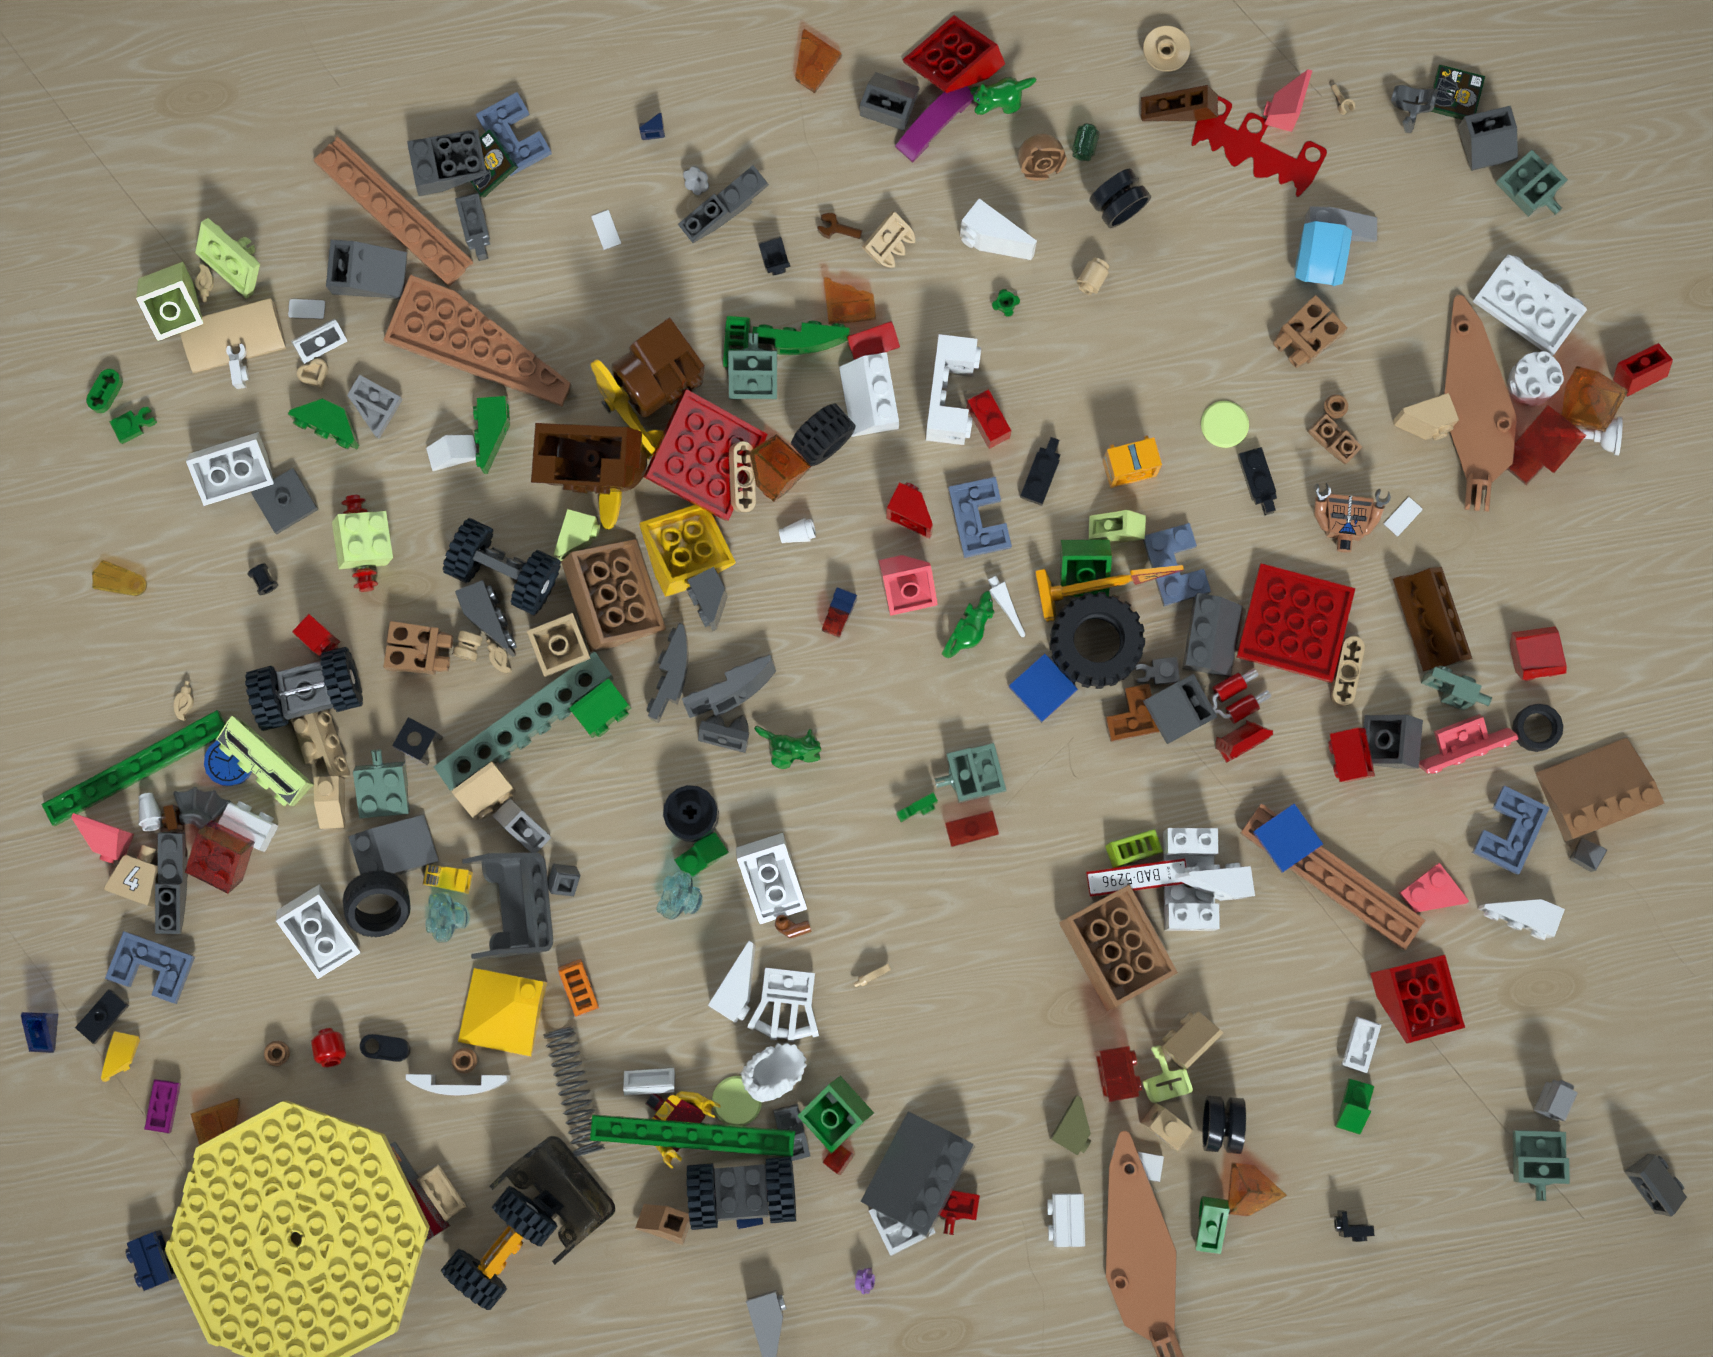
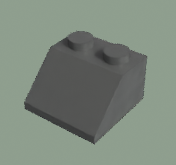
M1365 715L1364 728L1367 734L1373 766L1419 769L1423 720L1410 715Z
M1647 1154L1624 1172L1655 1214L1672 1217L1687 1198L1683 1192L1684 1186L1676 1177L1670 1175L1667 1171L1669 1166L1661 1156Z

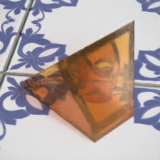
M1231 1163L1228 1193L1229 1214L1250 1216L1287 1196L1256 1166Z

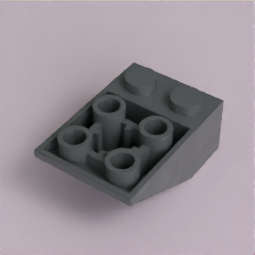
M478 129L407 141L418 196L444 192L487 175Z
M330 240L326 287L332 295L400 299L404 291L408 253L357 241Z
M481 580L456 590L455 593L463 614L512 657L516 656L513 650L517 648L516 642L509 630L505 629L508 626L505 614L496 606L500 601L492 586H487Z

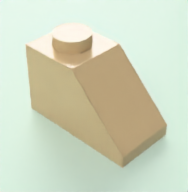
M340 776L314 777V804L320 829L345 828V779Z

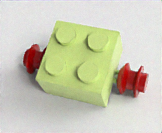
M360 495L346 496V500L341 502L342 505L347 506V510L343 514H338L332 521L338 568H358L359 570L352 574L353 578L358 579V583L354 585V588L359 589L360 592H369L374 590V586L378 585V582L372 579V576L376 575L377 572L369 567L386 566L393 559L386 511L367 512V509L362 508L361 505L366 502V499L360 498Z

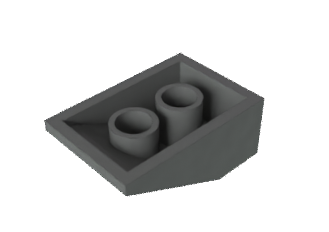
M425 815L382 825L348 836L360 874L367 873L368 871L382 870L398 876L439 862Z

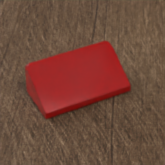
M892 321L847 337V343L854 360L862 356L885 353L900 348Z

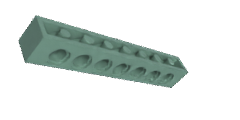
M596 652L590 654L591 659L576 664L433 766L449 790L455 789L490 762L502 764L512 756L510 754L517 748L521 750L532 742L531 738L538 733L539 735L546 733L552 728L550 724L557 719L562 721L572 713L569 708L608 678L612 681L614 677ZM584 676L592 677V683L588 687L580 686V680ZM564 690L572 691V697L568 701L560 700V694ZM545 704H550L552 706L551 713L547 716H542L540 714L541 707ZM526 718L531 719V727L528 730H521V721ZM511 733V741L506 745L501 744V735ZM484 747L491 748V755L487 759L480 758V751ZM465 761H469L471 763L470 771L462 774L460 772V765Z

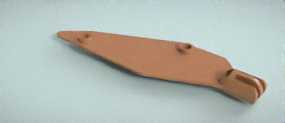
M1457 295L1453 301L1444 394L1449 393L1459 418L1450 434L1467 479L1464 509H1470L1472 489H1475L1474 511H1479L1482 490H1486L1484 511L1489 512L1492 483L1513 464L1517 415L1483 322L1466 298L1462 295ZM1464 326L1467 328V331L1462 332L1459 330V327Z
M1122 1131L1119 1133L1109 1166L1106 1279L1124 1325L1151 1341L1157 1357H1184L1175 1334L1177 1251L1131 1134L1128 1131ZM1127 1164L1134 1166V1172L1127 1171Z

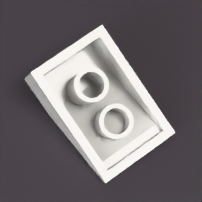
M978 199L961 222V240L970 248L974 246L979 251L1032 260L1034 257L1037 240L981 199Z
M783 833L736 848L737 861L760 924L775 920L779 915L787 916L807 909Z
M320 884L277 910L276 922L317 978L322 977L360 953V949L340 914Z
M748 941L708 1006L733 1022H737L738 1019L743 1021L750 1010V1007L747 1005L750 1002L755 945Z

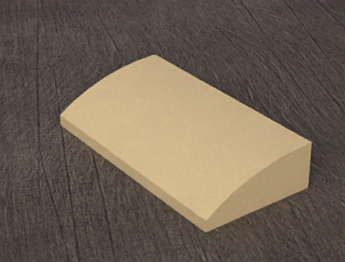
M271 298L203 316V324L180 332L193 373L229 364L230 359L226 352L227 346L232 347L233 354H238L240 352V344H243L247 353L242 360L286 349L276 305Z

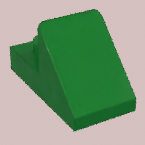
M714 832L694 843L692 848L674 859V861L689 881L729 852Z
M1348 1078L1335 1127L1361 1134L1371 1114V1110H1368L1374 1090L1373 1085Z

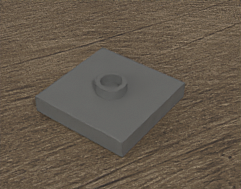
M293 468L273 479L274 484L251 492L276 535L318 510Z

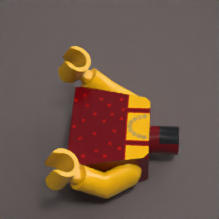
M680 1091L677 1094L672 1093L666 1101L659 1095L652 1094L645 1103L656 1113L652 1119L701 1123L707 1115L715 1118V1115L711 1113L712 1107H721L720 1104L707 1099L697 1092ZM655 1146L663 1156L664 1163L670 1168H674L671 1165L673 1158L676 1157L679 1161L682 1160V1157L676 1153L681 1148Z

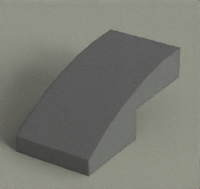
M798 1103L773 1110L778 1129L795 1131L792 1161L810 1157L803 1123L797 1116L800 1113Z

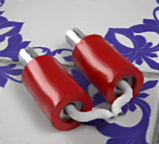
M1256 669L1243 676L1240 673H1236L1212 687L1215 693L1212 699L1214 703L1212 708L1215 713H1219L1223 718H1229L1235 724L1260 710L1259 704L1271 698V693L1268 690L1255 697L1249 694L1225 708L1227 715L1221 710H1216V698L1222 703L1247 689L1246 683L1259 676Z

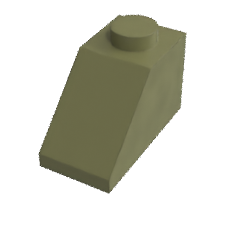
M1075 1095L1050 1139L1078 1155L1080 1151L1085 1153L1089 1147L1091 1140L1088 1137L1091 1133L1082 1098Z

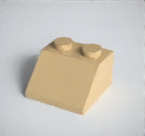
M1447 393L1403 408L1393 420V424L1424 440L1430 438L1439 440L1448 436L1447 432L1454 429L1453 426L1459 421L1450 395Z
M573 613L527 631L544 677L591 659L583 634Z
M490 762L451 792L472 818L483 820L493 813V807L499 803L503 805L509 798L512 799L514 797L512 794L516 790L502 770L496 764Z
M1199 1011L1194 1014L1188 1012L1179 1021L1182 1025L1176 1031L1171 1029L1162 1038L1164 1043L1161 1045V1048L1181 1069H1188L1223 1034L1216 1025Z

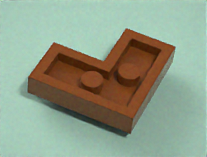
M1144 684L1125 688L1129 713L1105 718L1110 742L1159 733L1158 727L1143 702L1152 696L1150 685Z

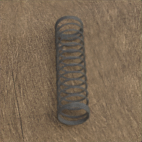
M574 1026L545 1033L543 1036L544 1039L562 1037L546 1045L547 1048L566 1046L553 1051L548 1056H567L553 1062L550 1065L552 1067L571 1065L555 1072L553 1076L573 1075L557 1082L556 1086L577 1084L559 1092L558 1095L566 1096L581 1093L561 1102V1105L583 1103L563 1112L564 1115L587 1112L565 1123L572 1125L589 1122L568 1132V1134L591 1132V1129L576 1130L591 1125L592 1119L572 1121L594 1113L595 1109L570 1111L590 1104L593 1100L566 1102L586 1095L591 1090L564 1092L582 1086L588 1080L569 1083L562 1082L580 1076L586 1071L559 1073L581 1065L583 1061L564 1064L557 1063L577 1056L581 1052L576 1051L553 1055L577 1045L578 1042L551 1045L576 1034L573 1032L575 1031ZM590 1133L572 1140L570 1143L579 1144L591 1142L590 1139L578 1141L580 1139L590 1136ZM595 1141L573 1151L574 1157L605 1149L604 1144L590 1147L601 1142Z

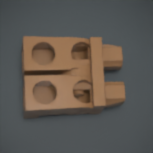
M1316 295L1282 326L1279 335L1273 342V345L1281 352L1289 345L1295 350L1288 359L1295 368L1302 366L1306 362L1309 364L1335 340H1338L1348 328L1333 312L1328 316L1330 309Z
M390 621L387 643L390 646H386L383 667L387 671H405L436 675V672L449 671L450 658L438 656L439 648L452 649L454 637L451 634L441 632L439 628Z

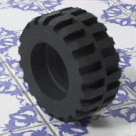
M1091 592L1085 593L1083 597L1072 599L1068 605H1065L1056 617L1051 629L1049 642L1050 650H1052L1053 654L1052 659L1054 663L1058 664L1059 670L1066 674L1074 684L1078 682L1082 684L1081 687L1089 688L1090 686H1095L1096 689H1102L1108 685L1111 687L1127 678L1140 661L1145 646V638L1143 636L1145 632L1144 625L1140 624V616L1137 611L1133 612L1130 609L1131 605L1127 601L1123 603L1118 600L1119 596L1114 594L1112 597L1106 596V592H1098L1095 595H1092ZM1101 619L1110 623L1117 630L1120 637V646L1113 658L1099 663L1089 661L1079 654L1074 644V635L1076 629L1084 621Z

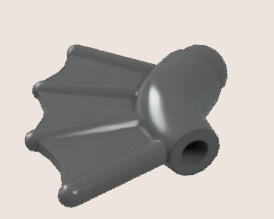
M193 787V789L187 792L174 791L173 793L180 810L179 818L181 825L193 824L201 832H205L207 836H212L213 831L217 832V825L214 824L215 820L225 811L228 803L231 802L230 800L222 799L215 790L204 792L198 790L197 787Z

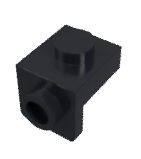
M781 236L758 243L767 273L772 272V275H779L785 273L786 268L791 267Z
M1337 1210L1338 1216H1334L1335 1231L1339 1232V1236L1344 1238L1352 1237L1353 1242L1367 1241V1236H1375L1373 1225H1348L1347 1211Z

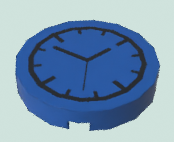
M216 740L209 746L204 757L206 774L212 781L222 786L242 784L250 777L252 771L249 773L245 772L237 764L240 760L233 754L230 757L219 748L221 743Z

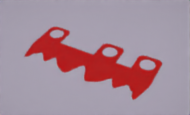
M1218 96V101L1223 102L1226 106L1225 112L1216 118L1197 121L1192 138V146L1206 139L1209 140L1213 152L1223 146L1225 156L1233 167L1252 157L1254 177L1268 178L1278 173L1279 184L1282 185L1293 181L1294 186L1297 188L1296 197H1299L1313 182L1327 155V150L1312 141H1307L1296 159L1261 142L1268 125L1265 124V118L1255 113H1248L1239 130H1236L1224 124L1232 109V103ZM1258 119L1262 123V129L1258 133H1251L1247 129L1249 120ZM1315 147L1320 151L1319 160L1315 162L1307 160L1305 152L1308 148Z

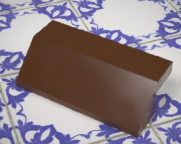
M1428 568L1413 575H1403L1394 578L1393 582L1423 672L1430 671L1434 667H1447L1473 659L1443 568Z

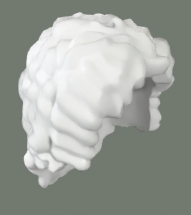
M777 1043L775 1048L772 1046L766 1047L761 1053H756V1055L752 1056L753 1059L747 1062V1066L743 1067L741 1072L744 1089L748 1091L753 1099L760 1102L780 1098L783 1094L791 1091L796 1082L801 1081V1075L807 1066L803 1052L797 1049L795 1044L789 1045L785 1043L782 1046Z

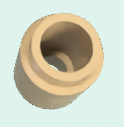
M1096 257L1088 261L1077 280L1079 289L1088 295L1092 293L1097 294L1109 274V265Z

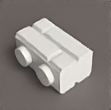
M333 319L291 342L305 364L314 359V357H318L347 342V339L337 321Z
M238 801L237 805L231 802L228 803L216 829L265 852L278 828V825L272 823L274 818L263 812H260L259 815L250 812L252 807L241 801Z
M1053 1193L1052 1199H1047V1213L1052 1215L1053 1224L1048 1225V1241H1053L1054 1247L1085 1246L1084 1194Z

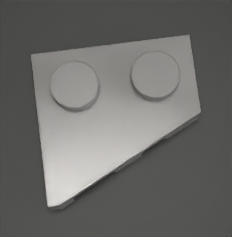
M361 375L358 376L348 393V397L375 437L380 439L403 399Z

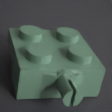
M1531 150L1500 177L1496 184L1529 217L1538 208L1545 205L1554 215L1561 211L1563 207L1553 197L1568 179L1552 163L1547 165Z
M748 333V348L728 351L729 399H777L778 350L758 348L759 333H754V343L753 333Z
M1444 666L1434 667L1424 674L1421 684L1443 692L1440 702L1462 711L1471 707L1476 702L1489 706L1492 697L1480 693L1482 686L1476 684L1474 678L1465 675L1459 677L1452 674L1453 670Z
M994 743L947 753L948 775L934 778L937 788L947 785L953 787L958 803L1007 791Z
M375 749L371 750L372 765H361L354 768L353 777L359 818L409 814L408 780L405 761L383 763L382 750L378 749L376 751Z
M1513 1130V1181L1535 1185V1201H1546V1185L1553 1183L1570 1184L1569 1158H1566V1132Z

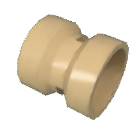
M459 631L458 646L454 647L452 655L476 662L478 657L476 651L481 646L483 638L469 632Z

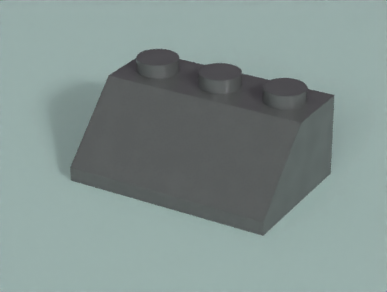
M1202 593L1195 595L1182 669L1231 677L1242 605L1219 596Z

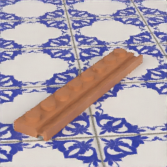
M338 136L332 144H329L313 160L318 167L448 287L466 271L465 269L469 265L473 264L472 260Z
M1260 804L1240 834L1266 852L1253 831L1274 818L1277 814L1263 804ZM1322 846L1289 868L1402 950H1406L1422 924L1426 921Z

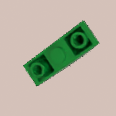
M322 398L289 410L288 415L294 420L293 424L304 430L309 427L315 430L314 434L326 440L328 437L336 440L335 443L345 449L350 447L359 448L350 416L344 408Z

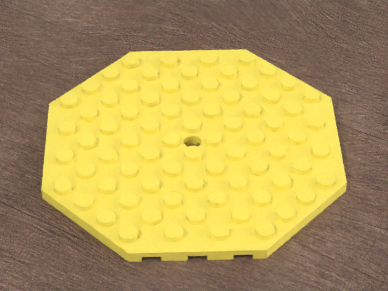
M285 1100L196 1147L193 1156L195 1159L191 1171L188 1172L183 1189L184 1195L181 1205L178 1206L172 1225L173 1231L170 1240L167 1241L165 1253L209 1344L228 1348L232 1352L245 1357H350L398 1331L430 1226L385 1134ZM293 1232L303 1236L299 1246L293 1244L291 1240Z

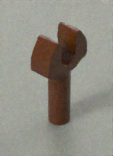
M826 213L821 215L822 221L831 223L829 228L817 227L818 232L824 238L830 239L835 233L857 239L861 238L863 230L839 224L836 214Z

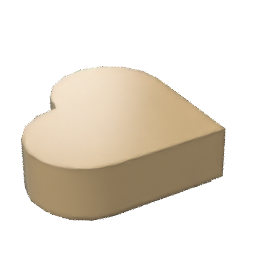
M316 358L310 361L309 365H301L297 370V377L304 384L323 389L329 368L323 359Z

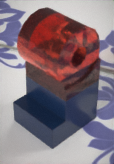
M838 587L836 588L822 627L823 632L838 638L841 637L857 602L856 594Z

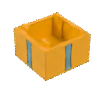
M1147 435L1141 441L1114 447V444L1109 446L1110 449H1107L1103 458V465L1110 488L1153 478L1158 475L1162 462L1154 437L1148 438Z

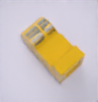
M426 865L423 885L469 894L473 872L464 869Z

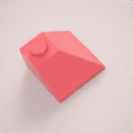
M1308 69L1276 92L1271 102H1266L1263 115L1267 116L1266 125L1289 132L1293 131L1302 109L1312 70Z
M904 555L878 560L890 616L938 605L931 564L929 562Z
M75 813L72 814V820L91 850L101 854L100 860L114 864L115 860L120 861L127 854L134 836L133 833Z

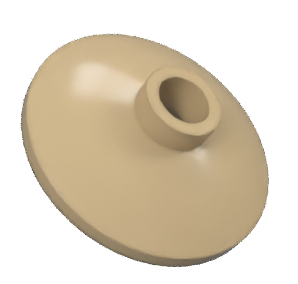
M1160 26L1153 29L1145 38L1143 45L1145 59L1152 67L1160 71H1174L1182 67L1188 60L1191 49L1186 34L1173 26ZM1167 49L1170 54H1163L1162 50Z

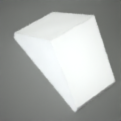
M445 435L426 448L432 471L476 460V453H478L473 435Z

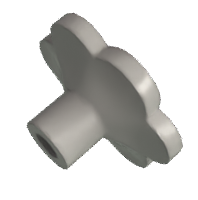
M692 166L684 171L685 187L688 190H692L695 195H701L709 189L708 176L704 171H700L697 166Z

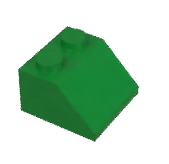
M1061 540L1060 585L1064 587L1111 577L1112 552L1110 540ZM1110 588L1092 591L1091 593L1095 595L1098 592H1106V596H1109ZM1085 593L1072 596H1083Z
M608 678L569 709L593 738L604 735L610 729L608 726L614 721L618 723L629 715L628 711L631 707Z
M840 1075L828 1084L797 1116L832 1153L857 1131L874 1112Z

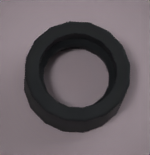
M1538 703L1524 708L1516 715L1512 731L1517 734L1518 740L1516 741L1521 747L1528 751L1540 752L1553 747L1559 742L1563 735L1564 725L1561 716L1554 708ZM1532 714H1542L1551 722L1552 733L1543 742L1530 740L1524 732V722Z

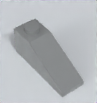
M1311 206L1305 216V224L1319 221L1347 226L1352 230L1351 241H1377V217L1334 207Z
M777 1290L746 1300L762 1357H777L784 1316L783 1310L787 1309L783 1295L778 1296Z

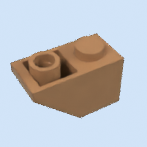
M644 1204L635 1229L683 1245L690 1227V1218L688 1213L668 1206Z

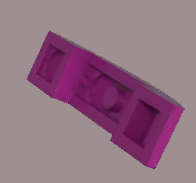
M966 86L941 94L911 125L895 148L913 163L929 147V142L959 112L962 113L974 101L970 89Z

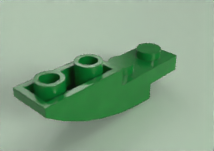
M808 321V323H802L801 332L792 327H784L781 330L773 329L771 325L761 324L759 327L753 326V343L754 333H759L758 343L775 345L778 355L810 354L824 351L846 342L847 337L850 336V328H846L845 325L833 323L831 326L822 325L819 321Z

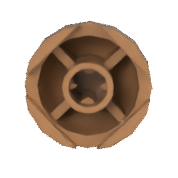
M1049 134L1031 136L1020 146L1018 163L1022 173H1024L1027 179L1034 181L1046 180L1049 178L1047 174H1051L1054 171L1058 174L1064 168L1067 161L1062 144Z

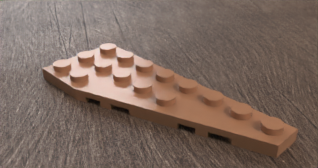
M410 275L383 339L385 343L563 407L572 386L568 380L549 365H546L534 353L527 350L515 338L491 319H488L454 290Z

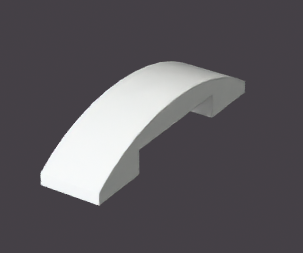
M406 1074V1080L413 1085L444 1095L478 1094L500 1087L510 1081V1075H482L481 1085H435L436 1075Z

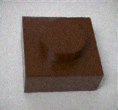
M173 804L164 806V814L161 816L164 827L171 832L184 831V826L180 823V810L178 806Z

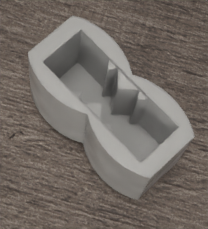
M1553 1080L1552 1083L1546 1082L1534 1111L1552 1120L1566 1121L1578 1094L1573 1090L1575 1086L1563 1080Z

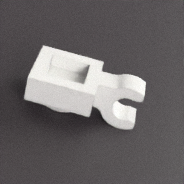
M240 344V352L233 354L232 347L227 346L226 352L230 359L229 366L232 385L236 389L247 388L246 380H249L247 366L242 364V359L245 358L247 353L246 348L243 344Z

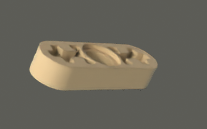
M737 442L729 450L731 505L737 512H750L756 504L754 450L748 442ZM742 449L746 451V455L742 457L737 455V450ZM738 463H747V466H739V467H737V464H738ZM741 470L745 471L748 475V480L745 484H741L737 480V474ZM738 488H748V491H738ZM739 499H747L748 504H744V506L739 504Z
M1349 637L1341 646L1331 692L1332 702L1339 707H1346L1355 699L1365 651L1364 642L1359 637ZM1354 642L1355 647L1359 648V651L1353 653L1352 660H1343L1344 657L1346 659L1349 658L1350 649L1347 646ZM1344 665L1353 667L1354 676L1352 678H1345L1342 675L1341 669ZM1339 681L1342 683H1352V686H1346L1345 694L1349 695V698H1346L1344 701H1341V697L1337 695V693L1343 690L1344 685L1339 684Z

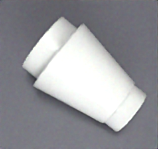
M803 518L779 529V535L782 543L809 542L812 538H816V531L812 519L806 520V518Z
M153 793L141 794L138 796L139 825L142 826L143 831L160 829L163 826L162 814Z

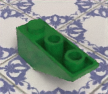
M506 396L477 398V406H473L474 420H478V429L474 430L475 442L479 444V452L476 453V465L480 467L484 474H488L510 427L509 401Z

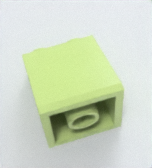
M184 262L138 279L136 299L158 341L203 324L194 283Z

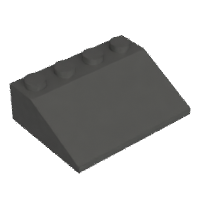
M907 1112L860 1202L928 1238L975 1146L958 1135L911 1112Z

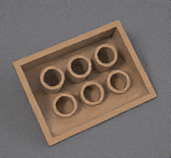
M636 539L574 551L561 561L590 652L613 648L666 630Z
M1628 738L1535 773L1565 842L1665 804L1655 780Z
M1130 885L1059 922L1107 1011L1116 1008L1178 973Z

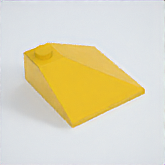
M697 505L661 515L639 524L655 577L665 597L685 591L686 588L690 587L688 579L712 567L715 568L718 574L736 563L712 513Z
M474 968L458 1042L531 1057L547 982Z

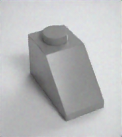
M511 798L493 815L531 853H537L551 839V836Z

